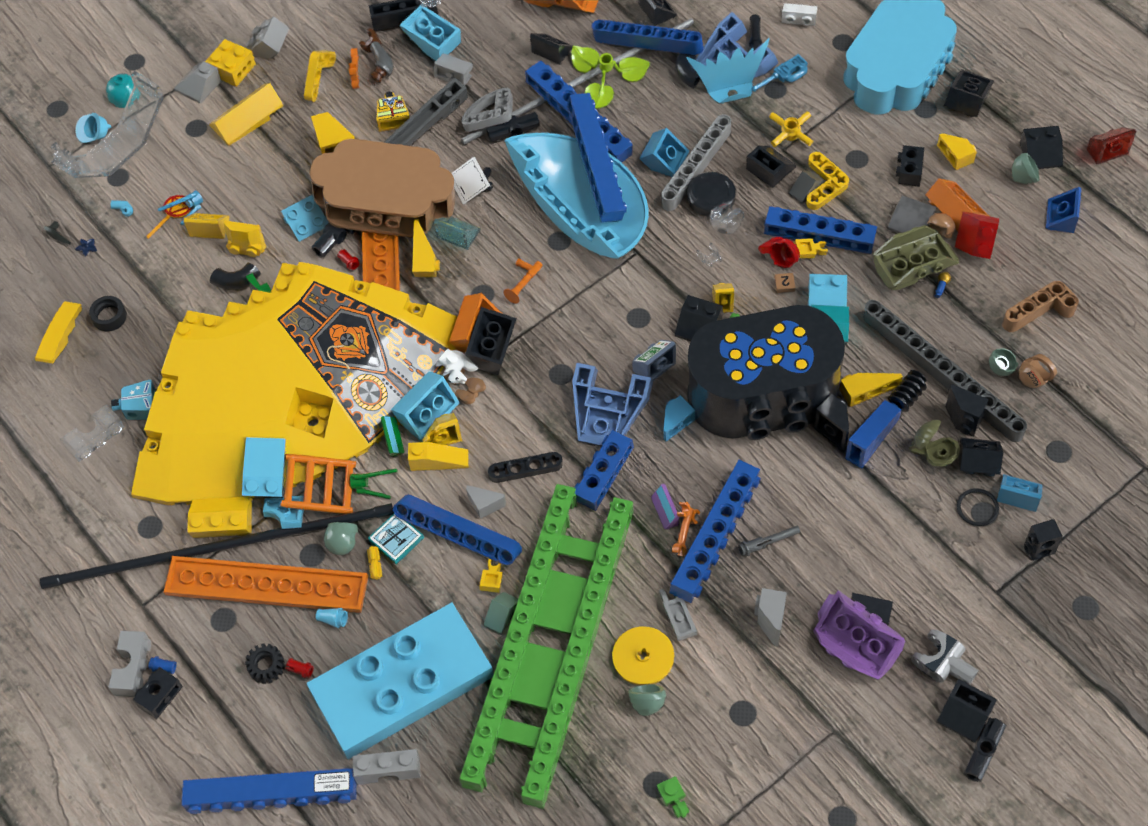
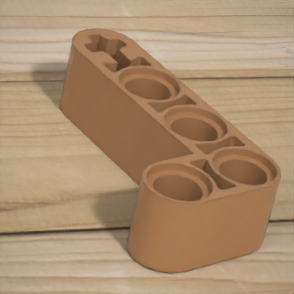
M1053 281L1009 308L1005 313L1002 326L1008 332H1015L1052 308L1062 317L1070 318L1075 314L1079 300L1064 283Z

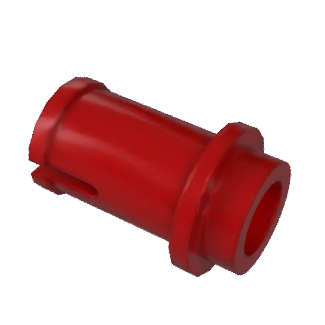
M345 249L338 252L337 258L345 263L349 270L358 268L359 260L357 257H353Z
M290 658L286 666H289L286 667L287 671L297 673L302 678H310L314 671V666L309 662L303 663Z

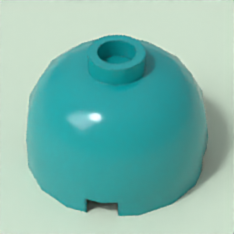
M117 74L110 78L106 86L109 102L115 104V107H130L134 105V101L137 98L138 101L141 98L140 85L131 75Z

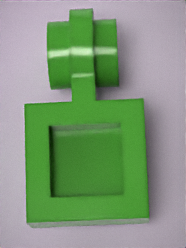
M672 777L657 784V789L665 805L668 806L674 803L675 805L672 806L676 817H686L689 809L685 801H679L685 798L686 795L677 777Z

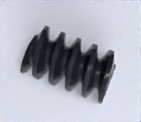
M910 370L890 394L888 401L896 404L902 409L901 411L908 412L909 407L913 406L914 401L918 400V396L922 395V391L927 389L925 376L919 371Z

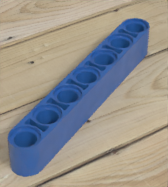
M596 20L592 23L594 39L599 43L698 55L704 50L702 35L697 31L608 20Z
M405 495L393 506V512L398 518L504 565L512 564L522 552L519 542L415 496Z

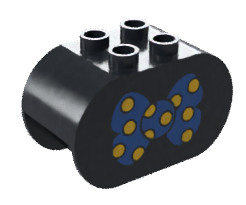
M793 305L717 320L704 325L695 333L688 349L689 385L687 401L695 409L696 422L714 435L732 439L748 436L750 440H760L767 437L771 431L786 429L787 432L795 433L804 430L809 424L815 422L817 408L832 394L836 398L838 396L845 352L843 335L830 316L817 308L807 305Z

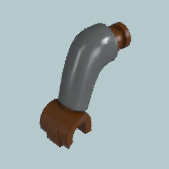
M368 28L367 34L370 39L367 42L360 41L359 44L364 51L373 53L376 59V69L374 70L375 73H372L370 76L376 82L381 83V78L384 79L385 76L389 77L392 74L394 64L389 54L382 47V42L373 29Z

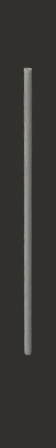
M690 18L673 27V29L684 30L693 25L694 21ZM635 47L614 58L613 61L619 64L622 59L632 57L646 49ZM598 66L566 84L575 87L602 73ZM541 96L513 111L512 115L518 117L547 101ZM486 128L478 129L461 138L463 145L486 134Z

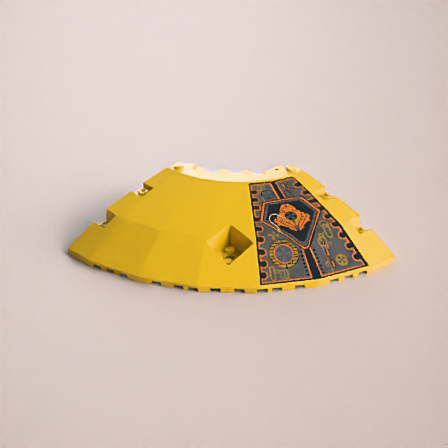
M298 262V265L282 263L271 293L252 290L247 305L229 302L223 317L187 310L183 322L178 323L161 371L162 380L154 394L144 428L148 438L143 450L139 452L131 492L132 497L165 505L185 502L187 505H190L193 499L245 497L242 496V480L246 437L286 439L285 454L348 460L353 456L357 458L368 452V449L374 443L378 444L381 441V437L384 436L381 417H395L391 409L429 371L440 374L444 366L436 367L435 364L447 349L457 350L449 342L457 316L429 303L427 305L412 303L407 293L374 282L354 280L352 275L304 262ZM311 420H318L317 425H308ZM285 461V469H284V487H285V480H286L287 461ZM295 462L293 487H297V484L305 482L307 463ZM314 465L313 480L321 477V473L326 471V465Z

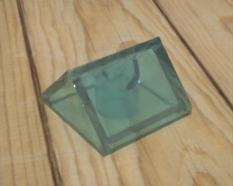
M452 216L434 219L436 238L466 250L469 249L481 229Z

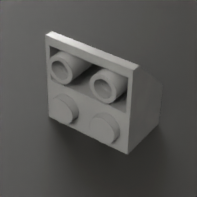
M274 16L269 20H264L260 26L257 25L253 29V36L246 44L247 49L251 50L255 57L272 58L279 53L289 27Z

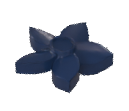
M81 239V245L75 248L76 251L83 250L85 257L89 251H97L94 239L87 241Z

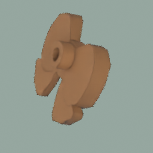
M469 378L465 381V385L468 387L467 391L458 389L455 395L464 404H472L475 402V398L478 397V393L486 389V385L479 378Z

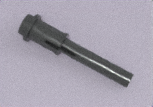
M797 525L764 538L760 536L748 542L742 541L738 545L740 554L742 556H749L752 552L765 549V546L800 533V528Z

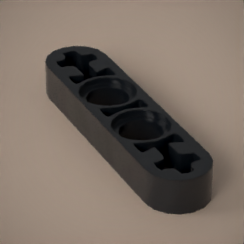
M549 452L498 462L489 466L488 476L492 482L500 483L556 472L562 468L563 459L558 452ZM552 459H555L557 464H553ZM532 462H538L540 463V467L537 469H532L530 467V464ZM513 466H520L521 471L513 473L511 468ZM496 470L499 471V475H498V476H495V471H496Z

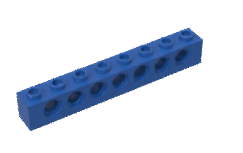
M540 60L525 71L526 82L572 124L567 109L569 95L577 93L571 85H567L560 75L555 74L548 64ZM595 108L596 114L599 115L600 128L604 131V141L608 144V153L622 163L632 156L633 144L620 133L618 128L613 127L606 117H602Z
M738 460L671 582L670 594L689 603H692L694 597H699L703 589L701 586L702 582H707L710 577V567L717 564L720 557L718 554L720 549H725L728 542V534H733L737 525L735 523L736 519L742 517L745 510L743 508L744 504L750 502L753 495L751 492L753 487L757 488L761 478L758 477L759 468ZM705 545H710L713 548H707ZM696 561H702L704 564H699ZM687 577H694L696 580H690Z

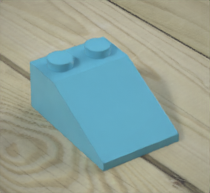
M422 4L400 24V28L426 55L435 61L443 53L449 55L461 43V29Z
M810 274L808 306L847 307V275Z
M246 437L242 496H284L286 439Z

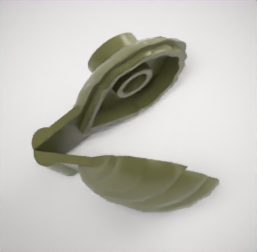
M931 420L917 430L909 450L914 454L926 456L928 463L932 466L944 467L958 458L960 451L959 443L950 437L940 438L933 442L930 441L941 423L940 420Z

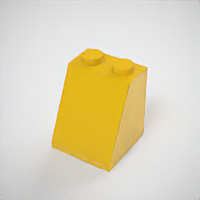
M329 112L311 116L321 154L333 153L335 147L341 141L355 139L354 135Z

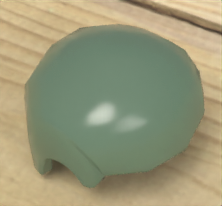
M1005 348L994 350L989 357L991 370L999 376L1011 375L1019 365L1015 355Z

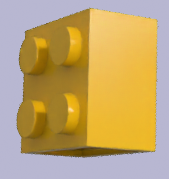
M226 39L221 42L205 61L217 67L222 81L235 87L240 84L256 65L251 50Z

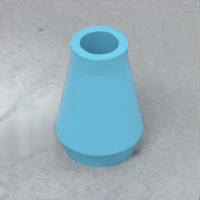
M342 608L318 609L316 612L317 621L336 628L344 627L347 623L348 614Z

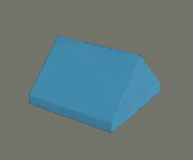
M1003 474L997 501L1036 512L1042 497L1043 485Z

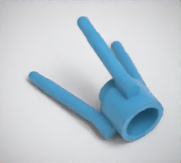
M195 190L183 198L158 208V211L160 212L185 201L189 208L193 207L192 211L187 215L189 216L201 209L200 204L203 203V198Z

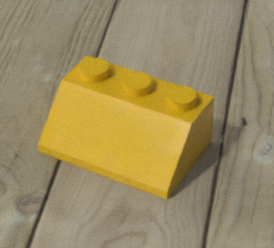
M252 497L193 499L188 511V534L192 538L252 534Z

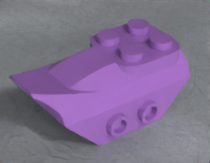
M839 590L836 594H829L818 612L819 622L813 630L817 639L826 648L828 654L840 658L842 664L847 668L855 669L879 680L893 666L903 650L904 638L883 623L878 615L867 612L863 604L852 601Z

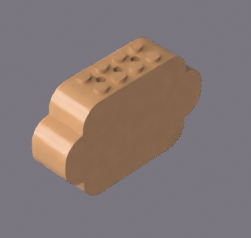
M346 139L335 147L333 153H324L316 157L310 169L314 201L320 207L325 208L328 222L338 228L413 238L414 220L419 221L424 234H427L433 223H441L448 220L454 211V177L450 171L440 166L438 154L431 149L360 139Z

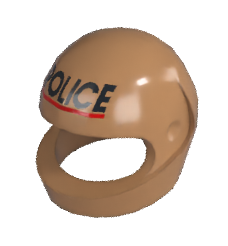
M1036 354L1024 360L1018 371L1020 381L1029 388L1041 387L1048 381L1053 380L1057 375L1055 365L1043 354ZM1039 361L1048 367L1050 373L1040 365Z

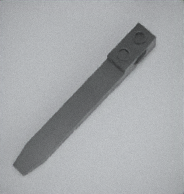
M454 77L384 142L405 146L412 145L441 118L444 120L468 99L467 88Z

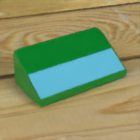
M382 416L381 423L390 456L404 454L405 451L396 417Z

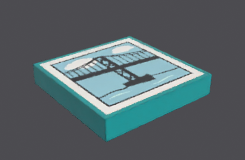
M395 514L368 537L369 542L375 547L377 546L396 565L424 539V535L409 522L398 518Z

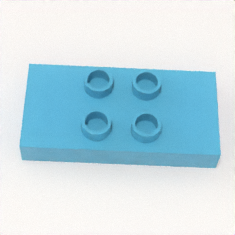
M450 603L306 684L349 760L353 756L358 755L493 678L494 673L491 664L454 604Z

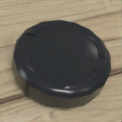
M706 172L699 174L688 185L687 201L689 206L701 215H722L729 211L735 203V185L730 178L721 173Z

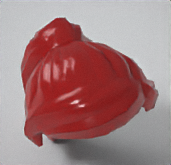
M783 237L771 238L758 247L762 254H770L774 265L782 268L792 267L800 258L799 249L794 242Z

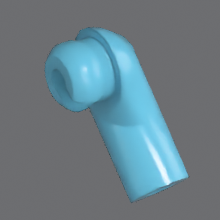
M111 201V209H120L125 216L132 215L133 208L128 201Z

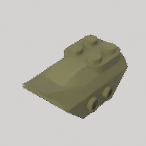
M926 225L914 227L904 233H897L873 253L876 271L884 284L891 290L908 287L929 274L938 273L945 268L959 264V258L950 245L943 240L937 230Z

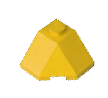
M443 414L435 418L422 441L447 446L462 441L459 423L455 414Z

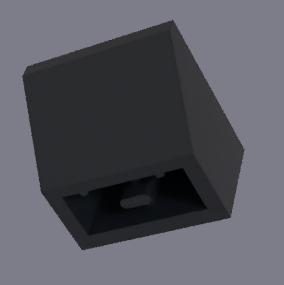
M758 145L747 155L746 170L772 188L796 168V164L770 146Z
M958 679L936 723L975 743L998 699Z

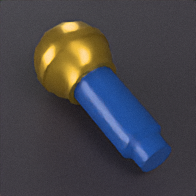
M941 272L938 275L939 283L935 291V297L940 298L945 286L951 281L949 273Z

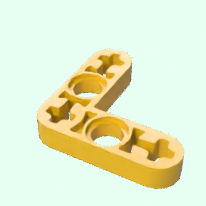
M320 50L312 51L310 54L304 90L305 100L316 101L322 68L334 65L336 60L335 52Z
M813 152L809 155V167L826 181L807 195V207L811 210H818L848 188L849 177L822 153ZM831 169L833 173L826 174L824 170ZM830 189L832 193L825 194L823 190Z

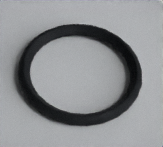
M972 488L966 490L957 500L958 514L968 524L974 526L989 525L999 514L997 499L993 494L984 489ZM973 492L983 493L992 499L995 505V513L989 520L984 522L969 520L961 510L962 499Z

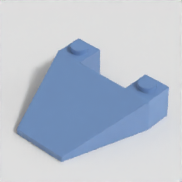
M733 12L718 24L705 44L703 52L696 58V61L706 65V59H709L716 64L719 52L725 54L730 60L737 48L741 49L744 57L747 55V52L736 42L747 33L743 22ZM762 43L756 50H754V54L764 43ZM768 47L754 78L767 74L779 63L775 54Z
M576 363L572 383L578 441L603 446L604 437L609 435L612 430L625 436L649 401L653 385L652 379L632 374L628 394L594 387L598 373L596 367Z

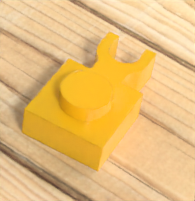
M795 239L794 244L799 249L800 258H815L816 253L818 255H826L828 249L820 248L825 247L826 241L814 243L813 239Z
M488 559V570L483 569L480 590L500 593L503 572L499 571L501 570L502 563L498 562V565L493 566L491 565L492 559Z

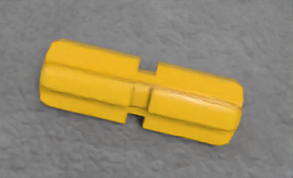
M371 546L367 549L368 562L371 564L369 565L370 576L372 579L378 580L383 576L381 563L379 562V548Z

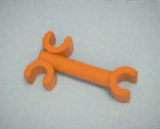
M351 48L349 74L351 76L352 89L359 88L360 82L358 76V48Z
M679 502V505L682 506V512H677V516L683 517L678 542L673 545L672 552L678 553L677 556L685 557L687 554L685 542L689 525L698 523L695 520V514L700 515V511L691 508L688 502Z

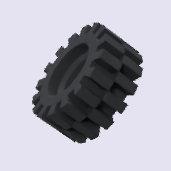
M265 643L261 644V648L258 645L254 646L256 650L253 651L251 649L249 651L250 656L247 655V661H245L246 669L251 678L255 679L258 683L261 681L262 684H266L267 680L269 683H272L273 678L278 680V674L282 675V669H285V661L280 650L269 643L268 646ZM265 657L271 658L273 664L270 668L266 670L258 668V662Z

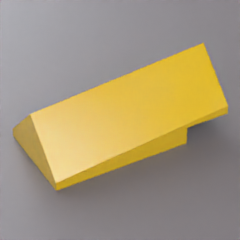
M271 83L263 84L209 123V126L230 146L271 120L270 114L283 107V103Z

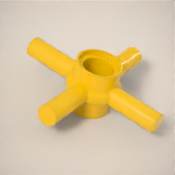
M806 111L798 119L789 117L785 120L772 112L769 118L782 127V133L771 141V145L776 147L784 139L793 141L798 138L806 145L811 146L813 140L803 134L800 127L811 117L810 112Z

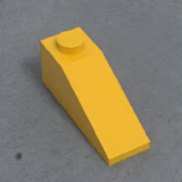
M414 220L412 272L415 277H437V271H440V261L436 259L419 221Z
M856 373L846 375L840 381L839 390L849 407H852L895 389L902 381L903 376L901 373Z
M431 442L408 443V462L411 471L469 468L468 449Z

